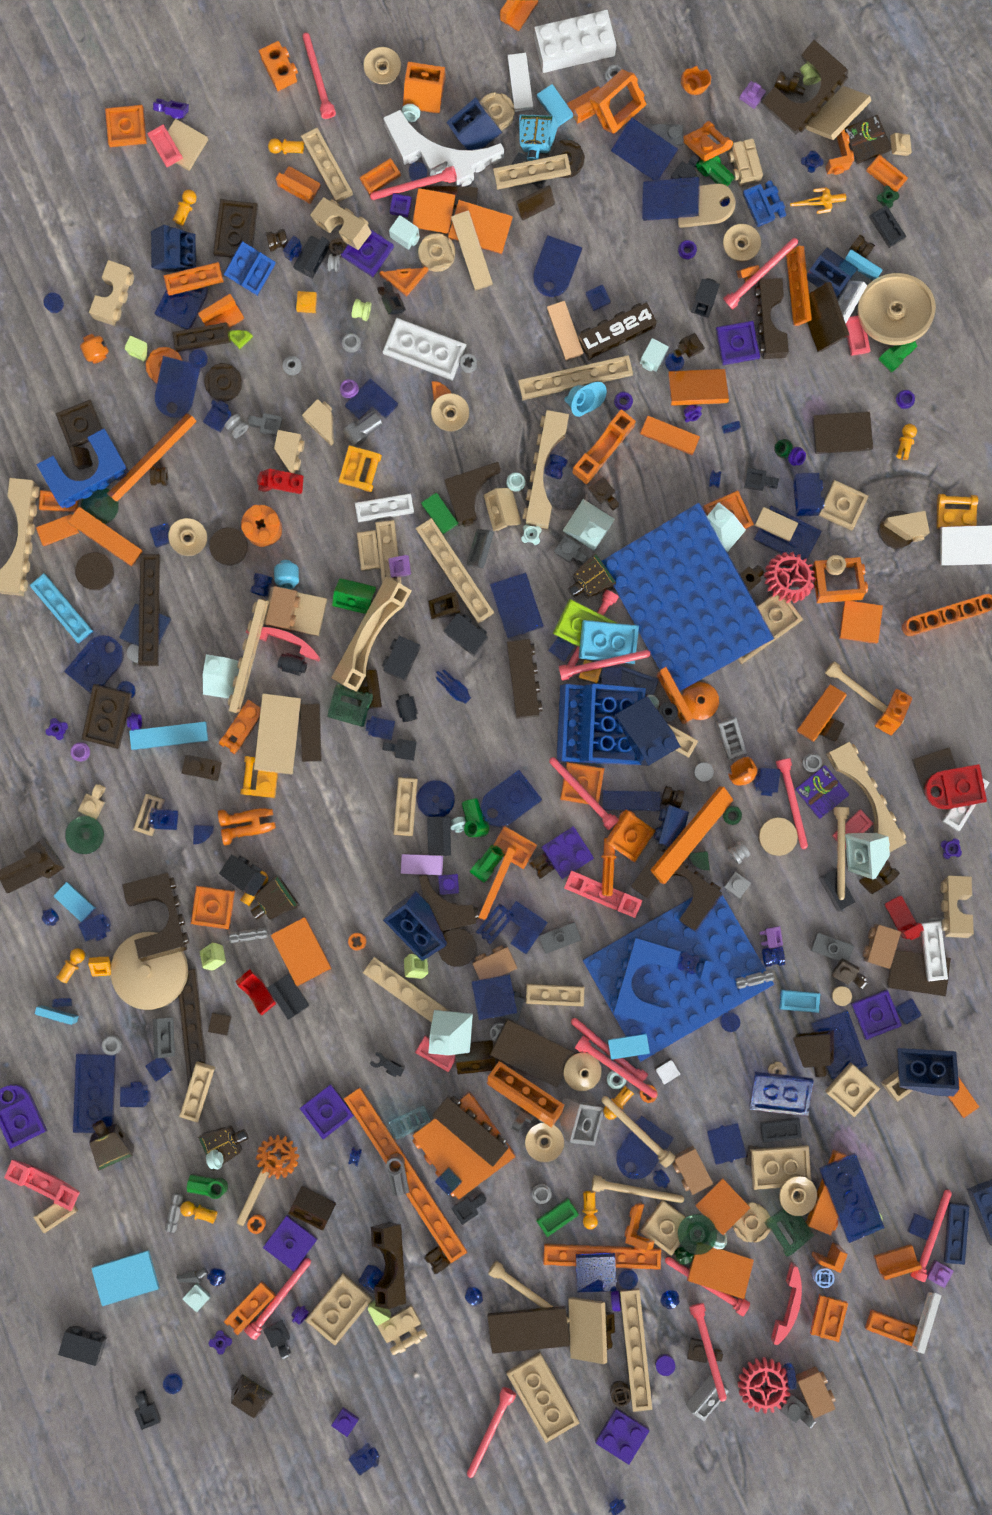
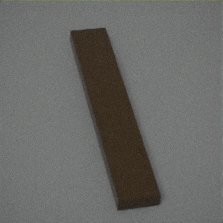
M140 554L139 667L159 666L160 554Z
M196 968L188 969L186 984L179 995L188 1087L196 1062L206 1064Z

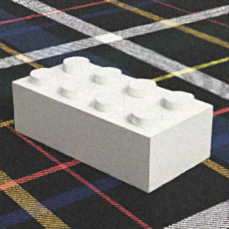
M608 10L534 27V40L543 73L615 56L616 42Z

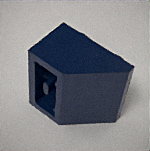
M476 97L446 122L459 141L470 151L485 148L503 133L483 103Z
M162 225L152 230L151 268L164 272H179L196 268V234L167 225Z
M827 247L808 271L807 280L817 287L822 286L826 282H831L837 298L858 268Z
M670 805L661 809L658 818L661 824L660 827L655 829L653 839H656L655 844L670 847L685 829L689 812Z

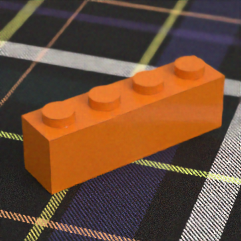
M500 1061L488 1076L487 1085L551 1128L563 1112V1103Z
M833 1149L817 1190L816 1204L809 1212L805 1222L809 1227L829 1235L832 1234V1231L836 1230L838 1215L845 1208L846 1202L844 1200L846 1194L851 1192L853 1186L851 1181L853 1176H856L859 1171L860 1165H858L859 1161L856 1158Z

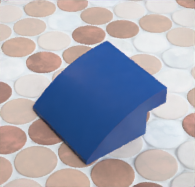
M588 684L584 686L560 685L557 760L559 762L641 765L615 714L644 698L646 688Z

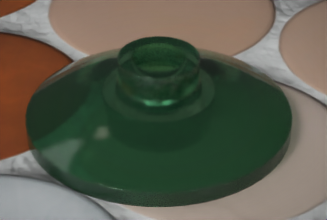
M107 488L98 489L92 492L93 494L90 497L82 498L81 508L104 524L111 522L119 510V502L113 500L107 494L110 491ZM100 501L101 506L95 507V503Z
M77 817L66 828V843L72 851L78 854H91L98 850L103 843V827L93 817ZM85 832L89 833L88 839H85L83 837V834Z
M692 1214L684 1218L680 1223L678 1239L681 1246L687 1252L701 1255L709 1252L714 1247L717 1240V1230L714 1223L708 1217L701 1214ZM700 1230L702 1235L696 1237L694 1231Z

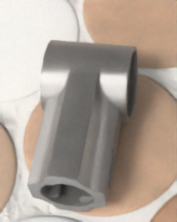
M372 411L358 422L354 421L346 426L343 433L352 445L357 447L367 439L368 435L381 427L383 423L378 415Z
M398 1153L390 1155L386 1164L393 1196H401L410 1192L404 1166L405 1160ZM398 1161L401 1166L393 1168L390 1163Z

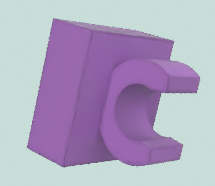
M751 81L739 99L755 109L765 96L766 91L761 88L762 86Z
M408 555L389 558L390 575L392 578L411 575Z
M780 926L767 928L765 931L760 932V935H766L768 939L765 942H761V945H768L769 948L783 945Z
M934 1260L927 1273V1279L945 1288L954 1271Z

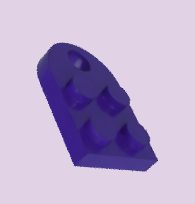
M16 1084L0 1089V1128L10 1149L47 1131L31 1094L26 1088ZM6 1090L11 1091L13 1094L11 1101H7L4 1098Z

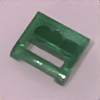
M337 684L333 692L327 717L364 727L368 709L373 700V694L356 692ZM341 696L361 700V706L340 701Z
M783 1208L764 1222L767 1228L772 1230L783 1247L786 1257L795 1253L814 1236L802 1216L791 1215ZM779 1221L793 1240L791 1245L778 1227L777 1223Z

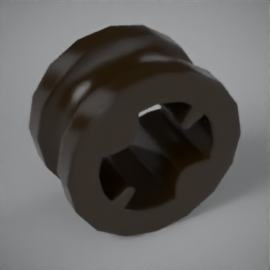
M335 238L330 242L331 254L333 256L338 254L340 258L342 257L341 254L346 249V244L342 239ZM335 245H336V246H340V245H341V249H342V250H341V251H340V250H336V251H335L334 246H335Z

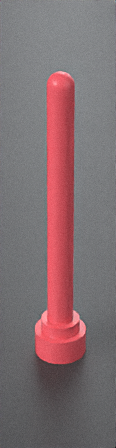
M304 33L302 35L322 103L320 105L321 117L329 119L336 115L334 105L328 100L310 35Z
M454 166L446 167L442 173L372 192L370 198L376 200L393 195V193L398 194L441 181L452 183L457 181Z
M791 239L735 293H728L723 298L732 310L738 305L739 298L798 244V239Z
M607 589L602 595L603 603L597 613L603 616L609 606H612L613 603L615 604L619 598L618 595ZM577 646L567 666L574 667L577 664L580 647Z
M643 650L574 667L565 664L559 666L561 679L564 681L569 680V677H573V674L647 658L651 653L649 650Z
M551 757L549 759V763L603 819V826L610 830L619 819L611 813L608 814L556 758Z
M791 758L775 761L777 769L783 774L800 847L806 849L808 847L790 774Z
M577 1018L571 1020V1024L611 1057L609 1045ZM624 1058L613 1059L642 1082L648 1076L647 1072L643 1069H636Z
M582 1036L575 1047L576 1050L589 1053L650 1097L655 1098L657 1096V1092L592 1047L589 1039Z
M948 1189L943 1193L919 1261L922 1269L911 1272L910 1275L912 1278L922 1282H926L928 1276L926 1274V1266L952 1195Z
M666 1257L665 1263L688 1277L689 1268L679 1264L678 1261L671 1257ZM704 1287L731 1304L733 1309L736 1310L735 1312L742 1317L750 1307V1302L745 1299H736L732 1295Z
M305 1258L256 1322L253 1321L247 1325L244 1331L249 1337L256 1340L260 1336L262 1325L311 1264L309 1258Z
M698 1303L689 1306L690 1314L697 1320L719 1400L725 1401L727 1398L704 1320L706 1309L704 1303Z
M502 1387L499 1394L500 1403L467 1471L469 1478L474 1477L507 1405L513 1403L516 1397V1393L507 1387Z

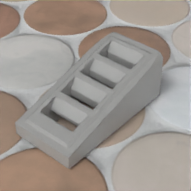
M729 716L715 721L728 759L746 754L737 718ZM732 724L731 727L725 729L723 727L725 725ZM734 731V734L726 736L725 734ZM737 738V741L728 744L729 740ZM739 745V749L730 751V748Z

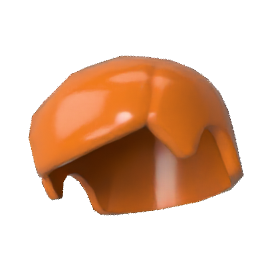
M698 66L686 69L681 75V86L691 95H701L711 83L709 71L707 69L699 70Z
M743 757L730 766L732 774L729 773L728 776L730 781L737 786L747 785L755 779L757 767L750 757Z

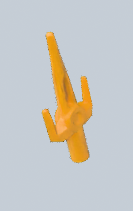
M827 187L816 188L813 191L823 192L822 196L790 203V206L823 205L825 209L818 210V214L831 212L832 203L846 201V194L831 195Z

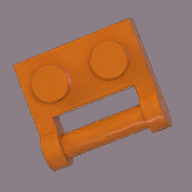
M707 121L702 128L684 136V143L703 161H707L729 150L733 145V141L729 137H724L715 129V125L710 121ZM707 135L713 136L720 144L717 145Z

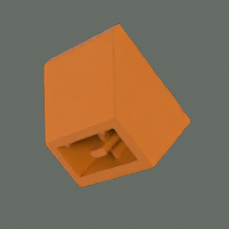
M408 62L403 106L414 104L420 111L440 114L446 79L445 67Z

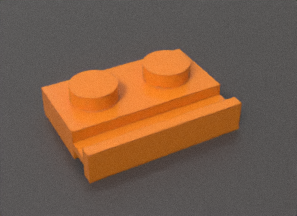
M504 826L493 845L500 847L504 854H506L510 844L515 846L517 849L511 862L524 869L537 844Z
M819 1294L810 1334L839 1342L848 1302Z

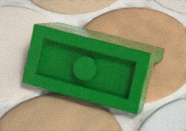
M340 578L334 590L332 606L366 614L372 604L376 587Z

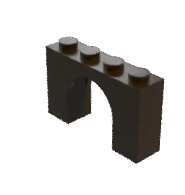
M816 40L810 43L801 54V58L821 79V86L817 95L808 102L795 103L774 87L762 101L763 106L795 135L798 132L802 133L809 125L808 120L812 116L816 117L822 109L820 106L825 101L828 102L834 96L836 87L838 85L841 87L848 79V69Z
M657 849L631 886L648 900L660 884L659 880L651 872V869L666 852L665 849L662 851ZM683 862L672 876L686 878L693 886L694 895L692 902L679 921L694 932H697L723 894L720 892L721 887L714 882L707 883L704 881L705 876L697 871L691 872L688 870L689 866Z
M167 872L122 884L125 901L129 907L150 901H158L165 904L169 911V919L163 930L157 934L134 940L138 959L144 962L188 950L189 937L182 925H185L183 914H179L178 909L181 903L179 896H175L174 889L177 888L175 878L171 877Z

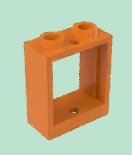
M622 69L589 98L602 128L612 134L616 133L647 105L644 100L645 95L637 84L638 79L634 73ZM627 85L633 100L613 117L607 102Z
M861 557L844 558L846 561L845 568H855L857 589L827 591L824 574L827 560L814 562L812 571H815L813 577L816 578L814 588L817 603L863 599L864 595L868 592L867 581H864L865 565L861 563Z

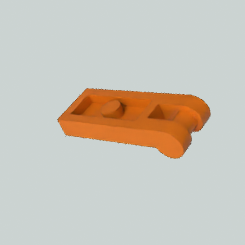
M247 700L225 735L219 741V745L222 747L226 746L235 755L258 722L261 707ZM232 736L238 738L235 743L230 740Z
M261 1281L223 1322L227 1326L230 1325L234 1329L233 1332L239 1335L276 1294ZM237 1316L243 1320L241 1323L235 1319Z

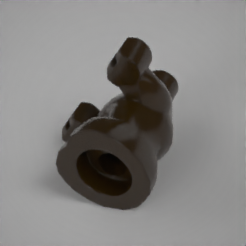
M780 70L774 87L782 90L785 94L797 93L803 96L806 89L798 85L801 76L798 72H794L792 78H789Z

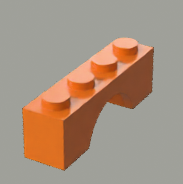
M621 409L609 423L599 440L573 467L572 473L585 484H588L631 432L636 420Z

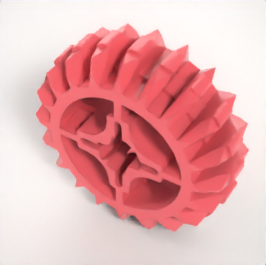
M785 552L782 555H776L769 561V565L765 568L767 572H765L764 577L767 579L764 584L770 585L767 591L772 590L774 592L772 597L778 595L779 601L785 598L786 603L790 601L796 603L798 600L802 601L805 596L811 593L810 590L814 588L815 585L813 583L816 578L812 577L815 574V571L810 570L812 564H806L807 558L802 560L800 559L801 554L795 557L794 552H791L789 555ZM780 566H791L789 569L780 568ZM789 587H799L800 589L791 590L789 589Z
M763 1357L760 1363L755 1358L756 1364L752 1365L751 1362H748L749 1369L743 1367L742 1371L744 1374H739V1379L741 1380L738 1382V1387L741 1388L739 1394L743 1396V1402H748V1407L750 1409L754 1407L757 1413L761 1408L765 1414L768 1408L774 1413L773 1407L777 1406L778 1409H781L780 1402H787L784 1396H790L788 1391L792 1387L788 1383L790 1377L786 1375V1369L781 1368L782 1365L779 1362L775 1364V1361L770 1359L767 1363L766 1358ZM768 1372L776 1374L779 1377V1382L769 1379ZM760 1373L758 1378L752 1379L756 1374ZM766 1380L768 1386H766V1388H764L763 1391L761 1385H763V1383H765ZM749 1389L760 1392L761 1399L751 1395ZM772 1392H776L775 1395L769 1398Z

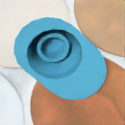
M598 381L586 386L576 385L570 390L564 400L570 406L572 413L580 417L601 406L606 398V386Z

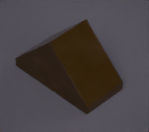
M451 592L428 601L431 620L460 614L456 592Z

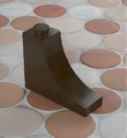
M499 462L444 479L459 526L467 527L473 525L474 521L477 520L475 512L477 495L481 487L490 478L501 473Z
M428 875L419 876L423 898L429 904L441 931L477 924L476 919H480L478 918L479 912L477 907L474 908L473 904L459 905L445 900L433 889Z

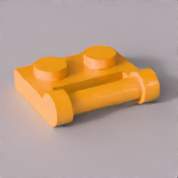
M349 445L339 483L372 492V482L382 455ZM370 458L371 462L365 483L360 482L365 460Z
M938 494L936 529L941 527L977 526L978 496L959 497ZM945 504H969V510L945 509Z
M245 756L244 782L240 794L275 798L278 773L258 771L256 790H250L255 757Z

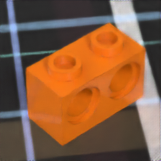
M279 41L258 50L260 58L277 91L297 82L295 74H298L294 63L289 62V53L285 46H281ZM273 56H279L277 59H272ZM282 72H288L286 75H280Z

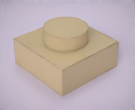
M894 133L890 136L892 154L908 156L912 153L910 135Z

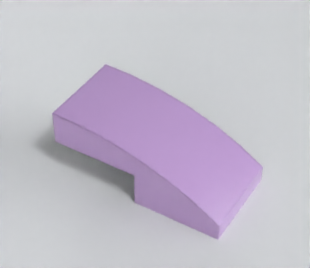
M402 854L401 874L442 875L443 856Z

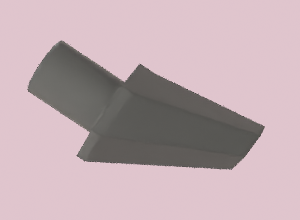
M204 1267L198 1272L193 1270L176 1278L181 1283H201V1278L206 1276L208 1271Z

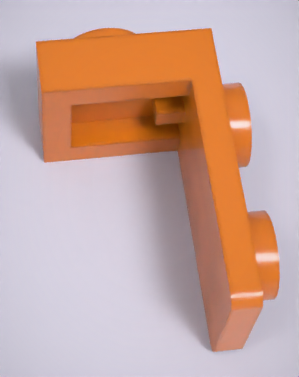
M845 129L837 136L842 157L828 161L825 167L827 175L832 173L838 175L845 170H849L854 161L853 151L850 150L848 145L849 135L847 132L845 133Z
M896 689L886 711L877 720L875 727L892 736L902 724L912 697Z
M642 1203L635 1204L631 1208L629 1215L631 1221L625 1230V1243L635 1246L634 1249L637 1251L646 1252L653 1249L655 1241L637 1235L644 1208Z

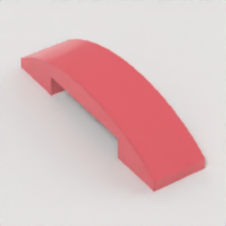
M262 627L260 640L266 642L269 635L300 646L299 653L302 656L320 661L318 654L299 637L280 629Z
M574 871L570 872L564 889L633 918H636L643 901L614 888L612 896H603L602 883Z
M14 1159L11 1160L4 1177L19 1186L24 1185L54 1200L55 1204L69 1211H72L80 1193L77 1189L56 1176Z
M790 1262L786 1282L792 1287L784 1321L775 1320L771 1340L775 1345H779L788 1335L800 1309L802 1296L801 1278L798 1267L793 1262Z

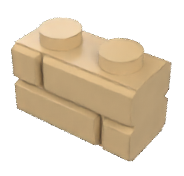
M754 139L733 143L730 151H728V159L734 165L732 171L735 176L734 180H738L739 186L761 181L763 172Z

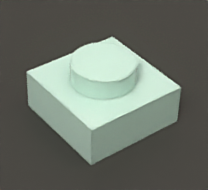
M196 1283L184 1296L183 1300L194 1311L198 1312L211 1295Z

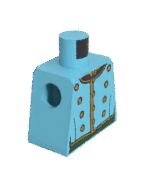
M520 115V146L524 152L528 153V161L538 160L539 153L550 152L558 129V123L554 116Z

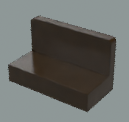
M26 857L0 869V881L7 894L42 877L37 874Z
M493 1041L471 1042L470 1053L455 1054L457 1075L492 1071L496 1066L495 1057L489 1054Z
M302 1186L288 1214L323 1231L336 1202Z

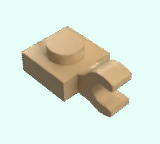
M96 784L92 795H85L78 811L93 819H97L105 804L100 799L106 787Z

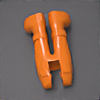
M223 809L218 810L221 827L252 822L245 826L221 829L224 846L230 845L237 836L240 838L243 836L259 835L275 829V822L260 824L259 820L261 817L273 815V809H251L241 813H234V815L228 814Z

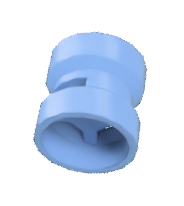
M820 1264L813 1267L811 1275L816 1284L822 1288L832 1286L835 1278L830 1268Z

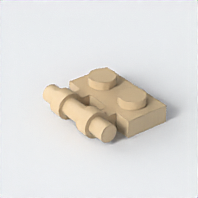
M412 1305L394 1314L389 1320L377 1326L386 1343L392 1340L395 1341L396 1345L390 1348L392 1355L399 1352L403 1353L407 1347L414 1343L422 1342V1339L428 1336L425 1329L418 1332L415 1328L421 1324V1320ZM409 1331L411 1336L402 1341L400 1336Z

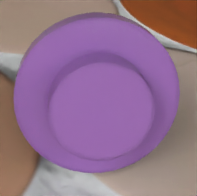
M350 379L344 380L340 385V393L345 398H352L359 391L358 384Z
M78 742L72 746L70 753L74 760L82 762L90 756V748L87 744Z

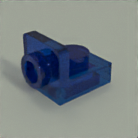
M212 400V407L203 423L221 433L232 413L228 409L229 406L223 401L219 400L216 402Z
M372 716L371 720H367L366 731H369L368 735L371 737L392 740L395 721Z
M367 1443L352 1454L348 1460L360 1476L371 1467L376 1468L378 1466L380 1455L375 1447L371 1448L369 1443Z

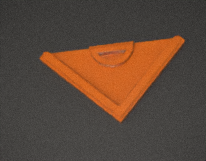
M424 267L381 271L380 276L386 281H390L396 289L407 297L429 269Z

